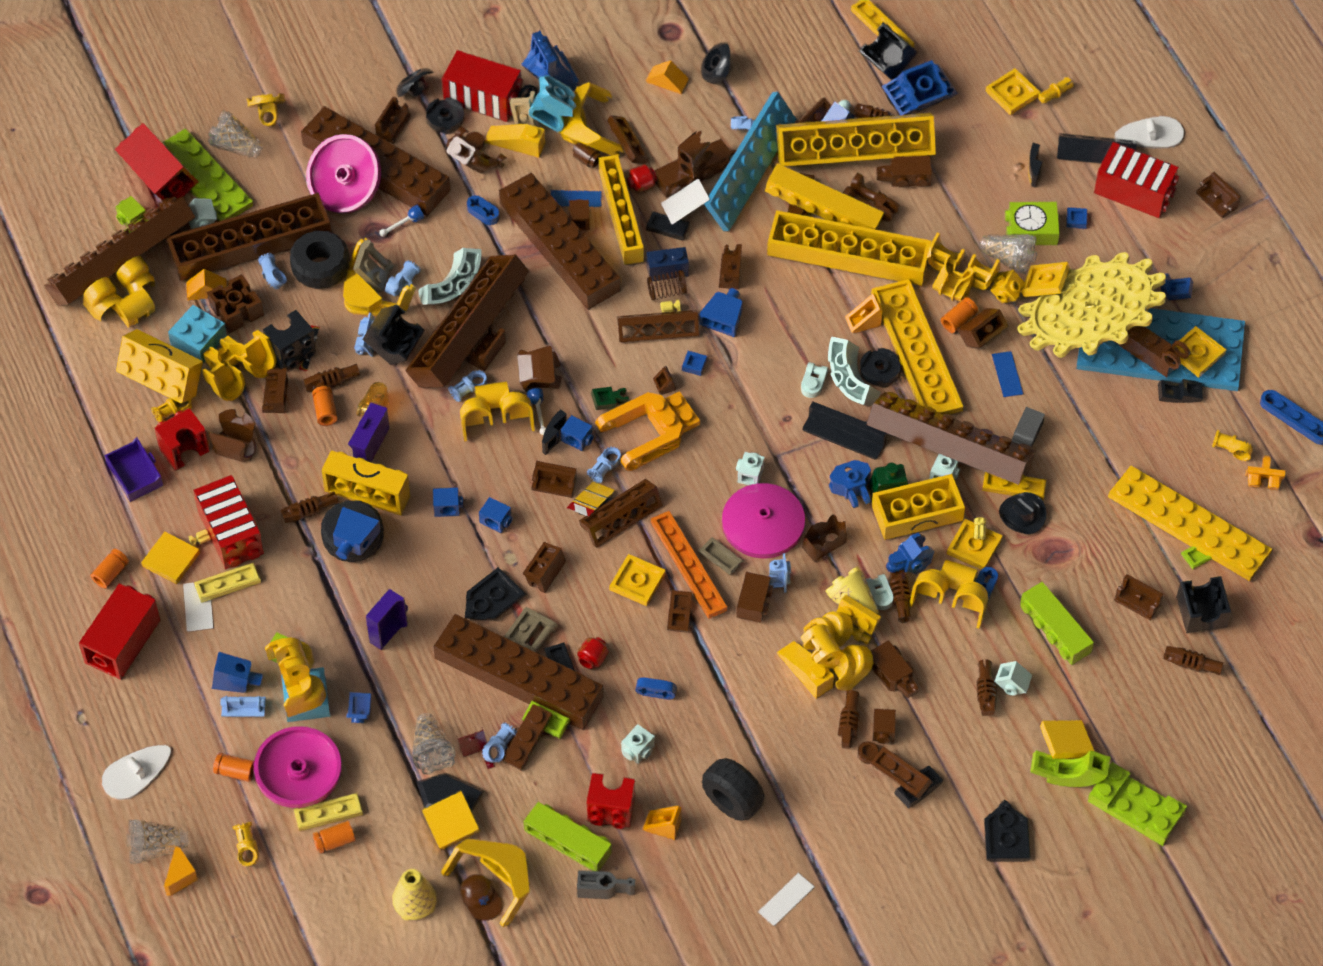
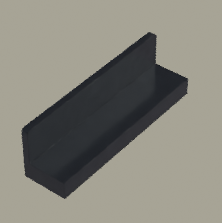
M1059 133L1057 159L1102 163L1113 142L1136 150L1137 142L1136 140Z
M812 401L809 407V417L802 428L806 433L874 460H877L887 439V433L866 425L867 422Z

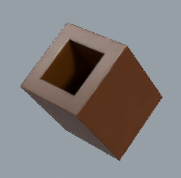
M569 200L571 220L581 231L590 230L589 200Z
M874 708L872 741L881 744L894 742L896 710Z

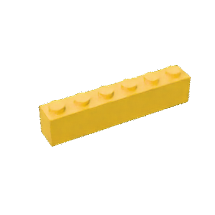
M617 154L599 158V173L624 265L644 262V248L619 156Z
M778 163L771 173L765 188V192L820 216L824 220L877 230L884 214L883 211Z

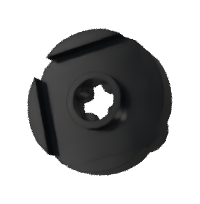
M445 97L446 100L440 101L439 98L435 99L426 108V122L432 129L449 135L464 122L463 106L454 98ZM449 113V116H447V117H442V115H441V114Z
M878 348L877 351L870 350L863 355L860 362V375L868 383L886 388L899 377L901 365L898 361V356L893 351L886 348ZM876 365H884V369L879 370L876 367Z

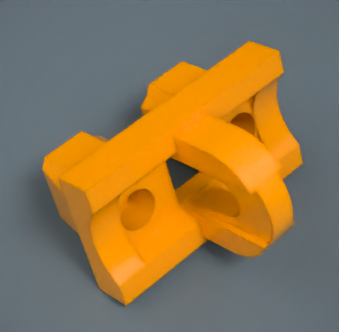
M1265 455L1262 461V468L1248 466L1245 472V476L1248 477V487L1259 488L1261 478L1268 479L1267 489L1279 490L1281 481L1285 477V470L1270 469L1271 457Z

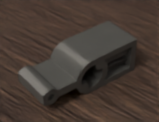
M1026 407L1015 429L1012 441L1018 444H1027L1032 448L1043 426L1045 414Z
M578 870L577 898L610 899L616 893L635 894V879L628 878L627 880L616 879L611 872Z

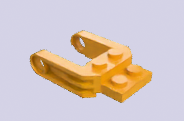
M680 391L666 398L659 394L647 392L602 414L595 421L599 431L606 432L647 414L648 419L660 436L630 450L622 456L621 463L627 471L635 470L679 448L682 434L700 425L699 418Z

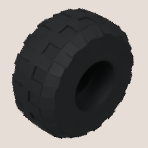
M313 231L303 235L295 241L290 251V265L293 275L300 283L315 289L328 288L338 284L347 275L350 266L349 251L346 243L338 235L328 231ZM320 257L327 258L325 261L322 262L312 261Z
M348 500L334 505L326 512L321 523V536L323 544L330 555L341 561L357 562L373 556L381 547L384 538V527L379 512L372 505L359 500ZM343 507L377 519L380 524V533L362 555L350 552L347 559H341L336 555L339 547L334 545L333 533Z
M729 758L716 760L703 774L702 787L707 797L728 817L737 821L749 820L763 806L765 794L762 786H760L758 780L749 770L735 760Z

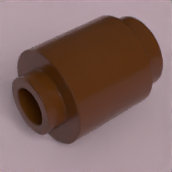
M580 142L576 143L573 147V157L587 167L595 168L599 164V158L602 155L597 149Z

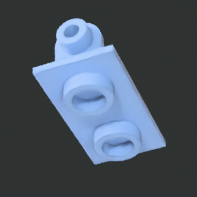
M371 313L360 321L358 335L361 337H357L354 349L359 355L367 352L373 357L374 350L362 340L375 320Z
M783 553V559L770 562L769 576L771 577L770 585H774L773 588L783 587L784 593H786L787 584H790L791 565L790 561H786L785 553Z
M225 696L221 698V717H264L266 697Z

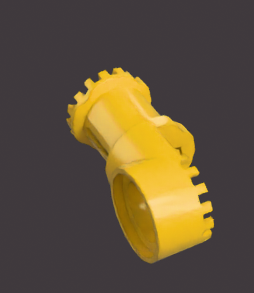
M168 398L165 403L158 407H152L151 410L153 415H156L155 418L159 423L167 417L175 415L178 411H184L188 408L192 409V401L190 399L185 407H179L177 405L179 402Z
M1220 430L1216 431L1212 447L1215 448L1217 446L1227 449L1238 460L1248 461L1251 458L1253 452L1251 444L1249 445L1248 442L1246 444V441L1236 440L1237 435L1230 436L1221 433Z
M252 822L233 826V830H236L238 838V861L244 866H253L259 859L256 840H253L251 831ZM246 850H251L254 854L253 860L249 863L243 860V853Z

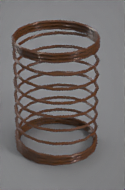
M679 270L676 277L679 294L681 293L680 287L682 293L687 294L685 276L683 271ZM649 276L647 277L648 291L651 300L654 301L657 298L652 278ZM674 281L673 287H674V290H675V294H677L676 289H675V281ZM661 282L660 288H661V291H662V298H663L664 294H663V288H662V282ZM670 283V285H669V288H670V296H669V297H671V294L673 295V293H672V291H671V283ZM657 284L656 290H657L658 298H659L660 295H659L658 284ZM666 285L665 290H666V297H667L668 293H667V285Z

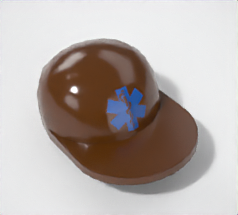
M473 874L463 880L460 895L471 915L481 921H489L497 917L502 909V901L492 886L491 881L481 874Z

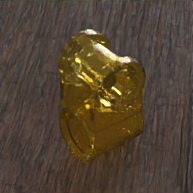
M375 382L370 386L357 407V416L361 417L364 415L370 402L386 407L389 402V396L384 383Z

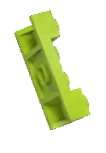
M1111 762L1108 776L1094 786L1089 794L1088 802L1163 846L1178 820L1184 816L1187 806L1169 795L1166 798L1129 777V771Z

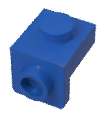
M1169 273L1165 274L1166 282L1160 287L1161 291L1166 294L1168 301L1191 298L1193 289L1191 277L1171 279Z
M349 692L346 718H351L352 723H364V719H370L372 694Z

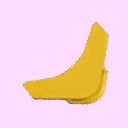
M591 82L577 87L574 91L575 97L573 101L576 104V108L573 110V117L563 116L564 126L558 133L561 134L565 141L574 145L580 142L611 156L620 155L619 151L623 152L622 145L596 134L587 127L585 112L582 108L587 96L600 102H608L609 100L606 97L612 99L611 92Z
M363 239L359 240L350 260L347 279L344 282L343 297L346 309L353 314L369 315L371 313L373 316H377L382 308L398 304L404 311H407L416 289L413 284H410V287L406 285L403 288L397 304L383 301L369 284L353 270L361 244L364 242Z
M466 839L455 847L443 867L441 875L444 877L449 876L464 853L481 857L480 862L512 888L514 900L500 922L503 928L507 927L513 921L530 892L526 855L521 848L513 844Z

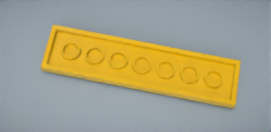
M907 279L872 288L871 294H876L880 303L883 323L917 404L923 407H932L941 414H953L963 411L961 399L910 280Z
M1130 465L1108 494L1110 499L1187 545L1196 547L1197 551L1206 556H1211L1214 561L1249 582L1272 552V548L1132 465Z

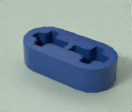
M478 195L468 198L467 210L471 215L487 225H495L499 221V210L493 204Z
M984 567L979 572L976 582L983 585L990 600L997 584L998 573L992 567ZM990 575L991 578L988 583H985V577Z
M646 677L639 678L635 691L640 695L667 700L675 698L677 690L676 684L670 681Z

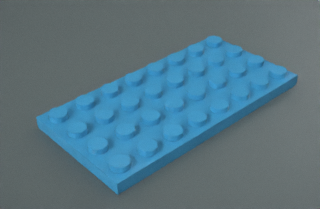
M1154 308L1146 311L1151 313L1153 318L1152 323L1145 327L1171 345L1197 326L1226 349L1225 355L1199 378L1182 364L1178 369H1174L1166 378L1113 341H1106L1100 344L1097 353L1094 355H1087L1082 347L1078 351L1076 369L1158 381L1165 380L1180 383L1182 379L1201 382L1202 387L1238 391L1245 321Z

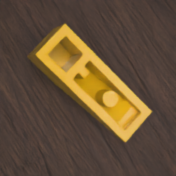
M529 124L490 126L484 143L539 158L545 145V129Z
M793 641L777 651L780 658L816 699L833 688L834 675L824 665L816 664L815 661L811 660V653L797 642Z

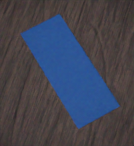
M551 190V196L560 206H569V200L581 199L589 200V207H601L602 191Z
M1012 352L992 354L1003 397L1022 395L1023 391Z

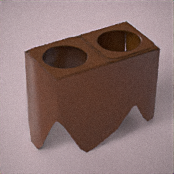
M702 131L694 132L677 147L679 169L693 179L702 171L713 156L712 151H706L710 142L700 143Z
M833 514L827 522H819L809 528L803 539L802 548L814 562L846 543L845 521L838 522L836 515ZM828 534L838 535L835 540L825 542V537ZM812 544H819L822 548L816 549Z

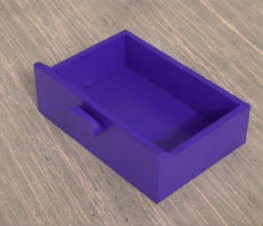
M370 402L348 443L352 448L353 457L363 458L367 462H372L390 429L388 409L386 407Z
M137 437L133 442L104 455L108 467L130 502L163 486L161 475L153 464L156 462L151 452L147 454Z
M391 589L382 596L366 615L369 642L380 650L385 647L400 628L408 626L406 614L408 606L405 604V598Z

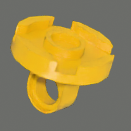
M278 93L276 97H273V94L254 96L252 99L247 98L248 107H258L260 122L265 126H274L277 123V104L286 102L284 93ZM267 112H271L274 116L271 123L264 121V115Z

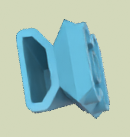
M550 75L539 77L540 92L536 95L529 109V116L559 132L564 126L563 116L573 117V110L576 108V104L573 101L575 93L569 86Z

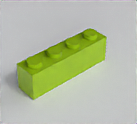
M1043 581L1022 593L1020 602L1022 610L1032 617L1035 626L1038 629H1042L1049 643L1057 647L1064 660L1073 665L1092 653L1094 642Z
M537 802L523 821L525 832L592 871H600L612 854V844L607 838L595 835L588 827L576 824L569 816L557 813L548 804L543 805Z

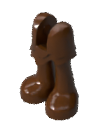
M860 173L854 176L851 185L847 186L843 191V194L883 211L884 214L881 220L890 222L894 217L893 213H897L900 209V205L895 200L880 191L877 193L867 188L864 176ZM859 196H862V197H864V198H866V199H869V200L873 201L874 204L871 203V202H869V201H866L865 199H863V198H861V197H859Z

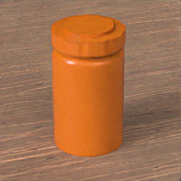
M965 297L941 317V324L948 332L955 333L978 313V307L973 300Z
M328 386L317 387L312 391L317 422L322 426L332 425L337 421L332 388Z
M112 549L110 554L91 573L90 577L98 586L106 589L129 563V559L120 550Z
M219 752L214 761L213 772L250 782L254 775V761Z
M349 821L320 830L319 833H313V840L320 854L324 853V850L329 851L355 841Z

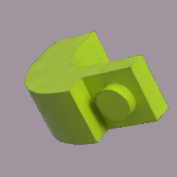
M1036 750L1033 753L1030 773L1047 778V783L1065 787L1091 786L1103 781L1108 776L1110 757L1090 750L1085 756L1078 759H1053L1050 754Z

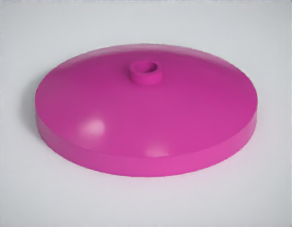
M352 135L333 136L322 142L311 155L306 172L307 186L310 194L319 193L325 209L342 214L357 211L370 202L379 187L381 179L379 158L370 144Z
M757 483L741 488L728 499L722 513V528L728 542L739 552L754 558H774L789 552L798 544L805 528V513L800 501L790 491L774 484Z
M295 726L275 732L261 744L254 760L255 779L261 792L272 802L289 808H304L321 802L334 791L341 776V757L335 743L323 732L310 727Z

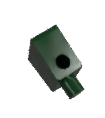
M888 463L886 466L874 469L868 484L871 500L875 492L908 485L903 464Z

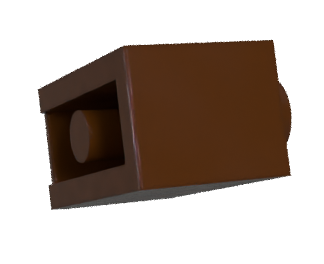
M895 156L891 160V165L879 166L876 169L877 181L891 182V187H924L931 185L930 156Z
M888 640L871 650L873 656L872 670L889 691L895 692L899 690L907 698L918 693L919 688L913 679V667L910 662L902 658L901 652L896 645L893 646Z

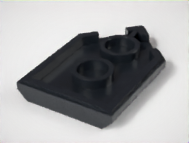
M497 567L467 591L465 619L495 620L526 596V593Z
M448 773L416 781L425 808L462 791L472 812L484 793L483 789Z
M1004 799L984 819L986 860L989 862L1029 861L1028 818L1022 813H1018Z

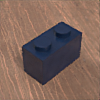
M686 247L646 252L648 276H651L652 281H654V275L657 281H659L658 275L663 280L662 274H664L665 280H667V273L671 279V272L674 278H676L675 271L678 275L679 270L683 271L685 277H689V261Z

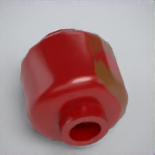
M641 165L632 168L626 180L630 189L633 188L636 192L641 193L652 189L655 182H657V177L652 167Z
M590 637L585 639L578 649V661L587 669L599 668L608 656L609 651L603 639Z

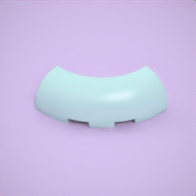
M462 248L455 252L453 265L448 276L440 283L427 284L418 289L421 303L423 305L441 304L462 294L478 272L481 261V249Z
M831 337L828 361L831 365V376L834 383L852 401L861 405L872 406L879 398L881 392L865 384L859 374L857 365L859 347L849 340Z

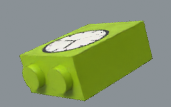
M1009 202V209L1005 210V222H1009V226H1006V234H1008L1006 236L1016 240L1012 243L1013 246L1019 245L1017 242L1022 245L1025 241L1022 238L1018 239L1019 237L1017 236L1022 237L1025 234L1028 236L1029 245H1058L1060 233L1057 202Z

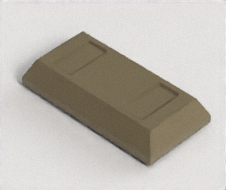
M713 537L698 551L729 575L744 562Z

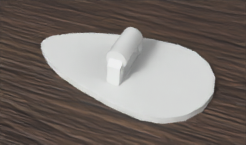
M1165 116L1139 120L1127 124L1115 132L1116 139L1136 140L1137 147L1154 149L1175 147L1180 144L1184 135L1181 124L1177 120Z
M167 745L147 747L112 763L102 776V786L105 792L110 797L118 800H126L137 796L164 769L171 755L170 747Z

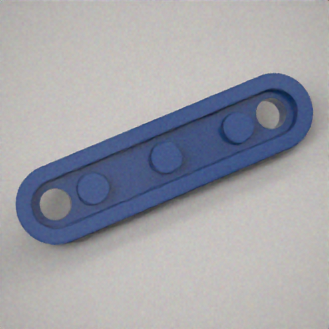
M1266 390L1262 393L1260 405L1263 409L1314 443L1323 445V437L1318 436H1323V422L1277 391Z

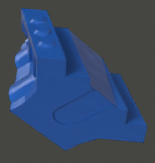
M541 31L532 33L531 49L521 65L538 80L539 77L550 75L569 86L572 91H575L579 80L564 52L560 51L557 45L553 46L548 37L543 36Z
M933 60L903 71L897 78L882 86L900 115H908L914 111L925 109L958 94L940 65L934 64Z

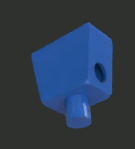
M731 288L727 294L716 292L701 310L699 325L735 337L743 309V301L738 299L740 296L739 291Z
M343 507L333 533L334 545L339 547L336 555L341 559H347L350 552L362 555L380 533L379 520Z
M218 652L212 689L245 693L248 684L261 685L263 674L252 672V662L249 660Z

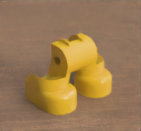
M937 232L929 247L927 257L928 263L934 269L940 271L932 286L933 290L939 292L940 296L944 294L950 297L953 302L954 300L961 302L968 296L972 286L981 290L987 289L1001 270L1000 260L997 259L991 269L977 260V256L973 254L968 263V268L963 274L959 273L955 269L962 261L965 250L962 249L960 253H956L942 245L940 233Z
M141 256L128 260L117 271L116 278L129 293L123 299L116 293V288L108 277L95 281L86 289L83 296V305L93 318L101 321L103 313L111 307L129 328L134 324H138V319L142 316L148 317L155 311V305L151 297L142 287L147 283L155 287V280L149 272L148 265Z
M259 330L252 333L254 339L245 345L237 343L231 337L226 336L224 339H220L221 348L219 350L210 346L203 353L211 370L208 371L203 368L201 370L205 381L211 385L215 394L221 399L233 401L244 390L245 380L243 374L234 367L238 362H243L246 370L257 378L268 376L267 370L275 368L277 360L269 337Z
M507 381L474 386L476 398L468 399L460 410L464 442L467 441L466 426L484 424L483 417L488 416L490 425H493L491 413L493 408H500L503 423H506V413L510 414V420L528 417L531 430L535 431L533 409L529 397L520 392H509Z
M945 560L941 571L929 569L918 575L912 589L909 606H913L918 593L936 598L938 592H940L939 603L942 604L946 591L951 588L957 590L952 607L955 608L958 599L964 600L962 607L980 612L976 627L980 628L989 599L983 585L976 582L978 569Z
M832 611L822 617L812 619L803 628L804 634L801 636V639L804 642L803 646L805 649L813 650L816 648L811 654V660L815 661L816 664H821L834 670L839 679L836 682L837 689L848 691L855 687L870 672L873 665V656L871 651L862 645H848L843 650L839 648L851 637L853 623L846 613Z
M294 637L272 641L265 647L268 660L276 658L289 698L284 703L287 717L319 707L325 701L326 690L324 683L319 677L309 675L315 662L311 647Z

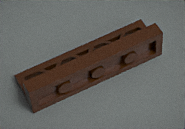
M697 310L617 316L619 342L699 336ZM694 320V332H685L681 328L685 321ZM666 322H671L676 326L672 333L666 334L661 330ZM646 324H652L656 328L652 335H645L641 329ZM631 325L637 330L631 337H623L622 326Z
M644 479L596 509L590 516L580 519V526L589 533L593 546L597 548L662 507L663 504L657 486ZM654 496L655 503L646 506L648 499ZM637 507L636 515L630 517L631 510ZM622 518L617 527H612L616 519ZM600 529H605L603 535L597 539L595 533Z

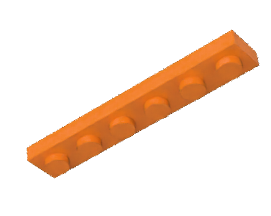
M670 511L651 518L652 526L707 618L710 619L726 612L727 606Z

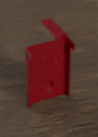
M483 728L481 731L458 739L463 757L480 751L483 753L482 749L487 744ZM484 758L487 769L493 768V762H487Z

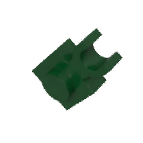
M612 387L595 388L591 391L596 410L615 408L616 402L625 404L629 401V396H621L625 395L626 388L613 391Z

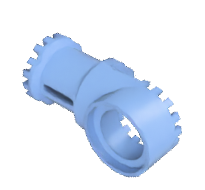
M746 116L731 117V129L737 130L738 128L740 130L748 128L749 131L755 120Z
M267 253V255H261L258 262L263 269V278L266 279L268 285L270 284V287L273 286V289H280L286 283L287 278L276 267L274 254Z
M405 261L402 271L397 273L395 277L389 278L385 292L395 297L398 296L403 286H410L412 284V279L416 274H419L420 267L417 264L415 265V262Z
M472 371L466 377L464 376L462 381L455 386L448 387L449 392L455 401L460 402L461 398L466 394L475 391L474 386L487 384V376L483 371ZM476 377L483 378L481 384H475L472 381Z
M610 446V448L607 447L592 469L587 470V475L591 477V480L593 479L596 483H602L605 474L620 465V450ZM609 454H616L618 456L614 461H609L606 457Z
M502 723L499 732L492 736L483 747L482 755H484L483 758L487 762H500L504 758L507 744L517 733L515 728L512 729L513 726ZM492 747H495L498 752L494 759L490 756Z

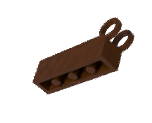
M720 138L710 143L706 151H712L713 156L694 179L679 169L677 159L654 170L657 177L655 184L663 195L668 198L697 179L701 182L724 171L730 162V156L734 155L737 150L730 151Z
M1144 326L1130 328L1127 331L1128 341L1124 344L1116 343L1166 378L1174 369L1179 368L1181 365L1180 358L1187 359L1191 354L1190 349L1185 343L1175 341L1171 345ZM1177 346L1183 348L1186 354L1180 352Z

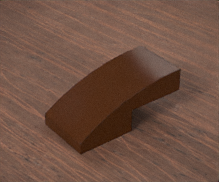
M671 590L667 630L688 632L692 592Z

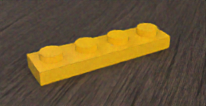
M860 0L851 6V11L877 36V28L884 22L914 48L915 43L870 0Z

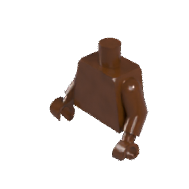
M460 127L456 134L447 141L446 153L481 174L483 171L492 169L497 165L500 167L505 165L502 161L507 159V157L502 153L494 159L468 142L463 134L469 131L463 127Z

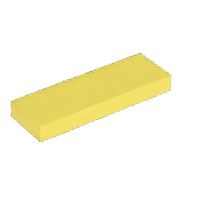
M253 562L196 581L194 586L200 602L203 603L259 584L261 580Z
M358 793L320 802L309 807L294 809L299 831L363 815Z

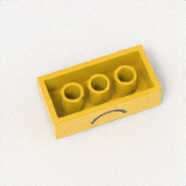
M135 329L122 336L116 371L183 404L196 396L203 361Z
M331 450L321 470L325 492L330 493L334 491L337 496L353 501L359 500L390 513L401 516L410 498L408 474L401 470L386 468L382 464L367 462L363 458L348 456L344 452Z
M952 474L875 492L872 497V509L884 540L960 522L964 519L965 506Z

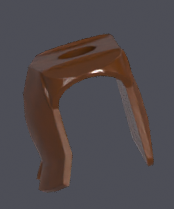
M545 346L530 352L525 350L518 352L519 379L525 392L535 388H559L562 377L556 375L554 369L560 367L561 364L555 351L552 352L551 346Z
M235 409L219 413V422L223 430L219 434L209 433L214 453L240 462L250 460L256 450V442L253 438L256 423L247 412H244L242 417H238Z

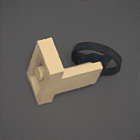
M526 85L519 91L517 98H511L510 105L515 125L529 124L536 126L535 119L529 116V109L538 94L535 86ZM528 89V93L525 94L524 98H521L525 90Z

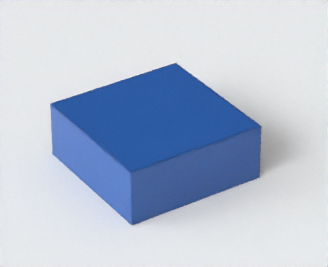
M1067 207L1066 228L1086 229L1087 209Z
M687 351L682 364V371L701 376L707 356Z

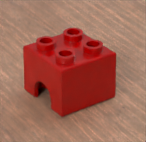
M190 408L178 411L174 417L167 421L163 420L154 427L159 450L175 471L185 466L181 458L183 452L195 450L200 456L210 452L206 430Z
M592 773L586 801L587 822L595 826H602L603 824L612 825L616 829L630 828L635 804V779L623 777L622 785L617 789L611 790L603 784L604 774Z

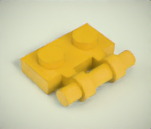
M845 594L840 601L837 612L846 613L851 618L852 623L859 627L857 629L853 626L852 635L854 639L868 645L872 637L865 633L867 632L872 635L875 632L881 616Z

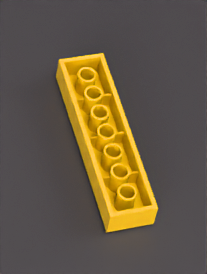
M931 113L776 125L778 162L782 166L894 158L895 156L936 155L934 116Z
M776 210L768 238L767 255L894 281L909 279L911 284L922 286L928 264L927 257L931 240Z

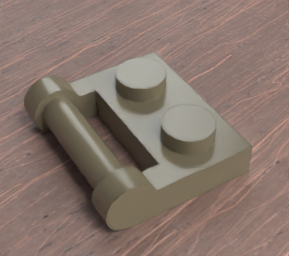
M365 240L361 244L353 270L376 292H381L384 289L389 271L393 269L394 264L380 254L370 240ZM368 254H370V255L381 265V267H379V266L368 256Z
M525 607L504 637L538 653L550 634L557 630L558 625L554 621ZM539 626L545 627L533 645H527Z

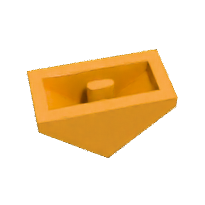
M672 60L653 66L646 79V83L678 94H682L689 81V78Z
M203 269L186 282L187 300L208 299V291L220 285L223 288L227 287L226 278Z
M876 294L869 296L845 316L852 333L881 326L882 308Z
M680 806L650 810L643 830L675 840L682 822V808Z
M175 847L165 880L164 888L167 896H172L198 881L195 869L180 847Z

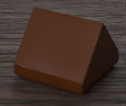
M664 366L653 378L661 395L677 390L668 367Z

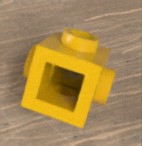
M1014 270L1000 272L994 279V284L990 291L1001 303L1013 302L1019 298L1025 282Z

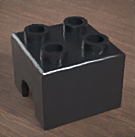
M883 22L877 28L878 37L870 45L864 44L858 52L888 78L894 80L918 52Z
M398 304L382 308L362 339L390 365L407 361L425 331L418 323L411 324L405 321L401 314H405V311Z
M297 310L287 314L291 324L288 329L278 330L272 324L263 329V334L269 337L276 355V364L280 369H293L299 362L312 358L316 353L313 329Z
M1221 576L1211 577L1209 582L1202 586H1193L1192 580L1180 582L1176 598L1186 633L1228 627L1232 612Z

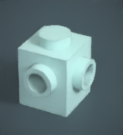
M194 198L188 205L195 215V218L189 221L191 229L212 224L217 220V214L211 199Z
M744 452L743 458L738 459L736 471H738L737 483L745 485L759 483L764 469L765 457L757 453Z
M938 454L930 471L929 479L952 474L956 480L960 472L958 461Z
M1017 661L1003 663L999 667L995 682L1004 689L1005 693L1015 696L1027 692L1032 674Z
M637 724L621 742L622 754L628 760H633L639 764L643 758L647 759L651 754L652 748L655 746L654 735Z

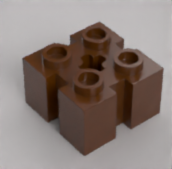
M242 274L229 280V286L223 288L220 285L207 292L209 306L217 317H221V321L225 323L229 333L243 327V321L248 319L252 322L264 315L262 301L255 291L251 292L250 285Z

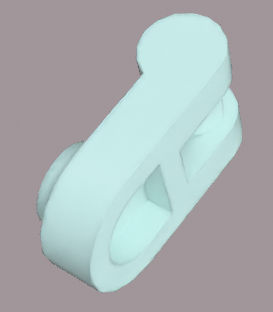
M808 362L801 383V392L805 397L814 398L820 394L828 373V367L815 366V363ZM813 373H814V374H817V375H819V377H818V378L812 377V374H813Z
M885 574L878 575V578L875 579L867 578L866 580L879 610L889 609L893 603V593Z

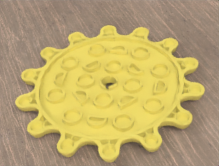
M1125 252L1117 254L1113 260L1106 263L1100 262V258L1097 255L1089 256L1086 258L1083 267L1076 270L1070 268L1060 294L1039 295L1038 299L1034 302L1022 304L1018 308L1022 316L1031 318L1027 322L1020 324L1017 330L1022 336L1037 334L1030 341V346L1036 351L1049 345H1055L1053 353L1059 358L1065 357L1072 349L1080 347L1083 348L1087 355H1094L1097 353L1099 345L1106 341L1124 344L1128 341L1127 331L1134 326L1145 327L1152 323L1153 316L1146 311L1152 307L1161 306L1166 302V294L1164 292H1154L1156 288L1165 284L1166 275L1164 273L1147 275L1152 269V260L1143 259L1131 265L1128 264L1129 255Z

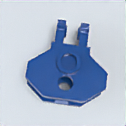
M853 460L836 466L830 474L831 482L829 488L831 492L844 496L846 500L849 499L853 508L859 506L857 496L861 495L865 504L871 502L866 489L871 475L868 463ZM846 468H851L848 472L845 471Z
M918 532L902 542L898 550L888 557L889 562L886 564L888 572L893 573L903 569L906 573L917 574L922 572L931 563L934 555L933 548L927 545L923 547V543L926 540L925 536Z

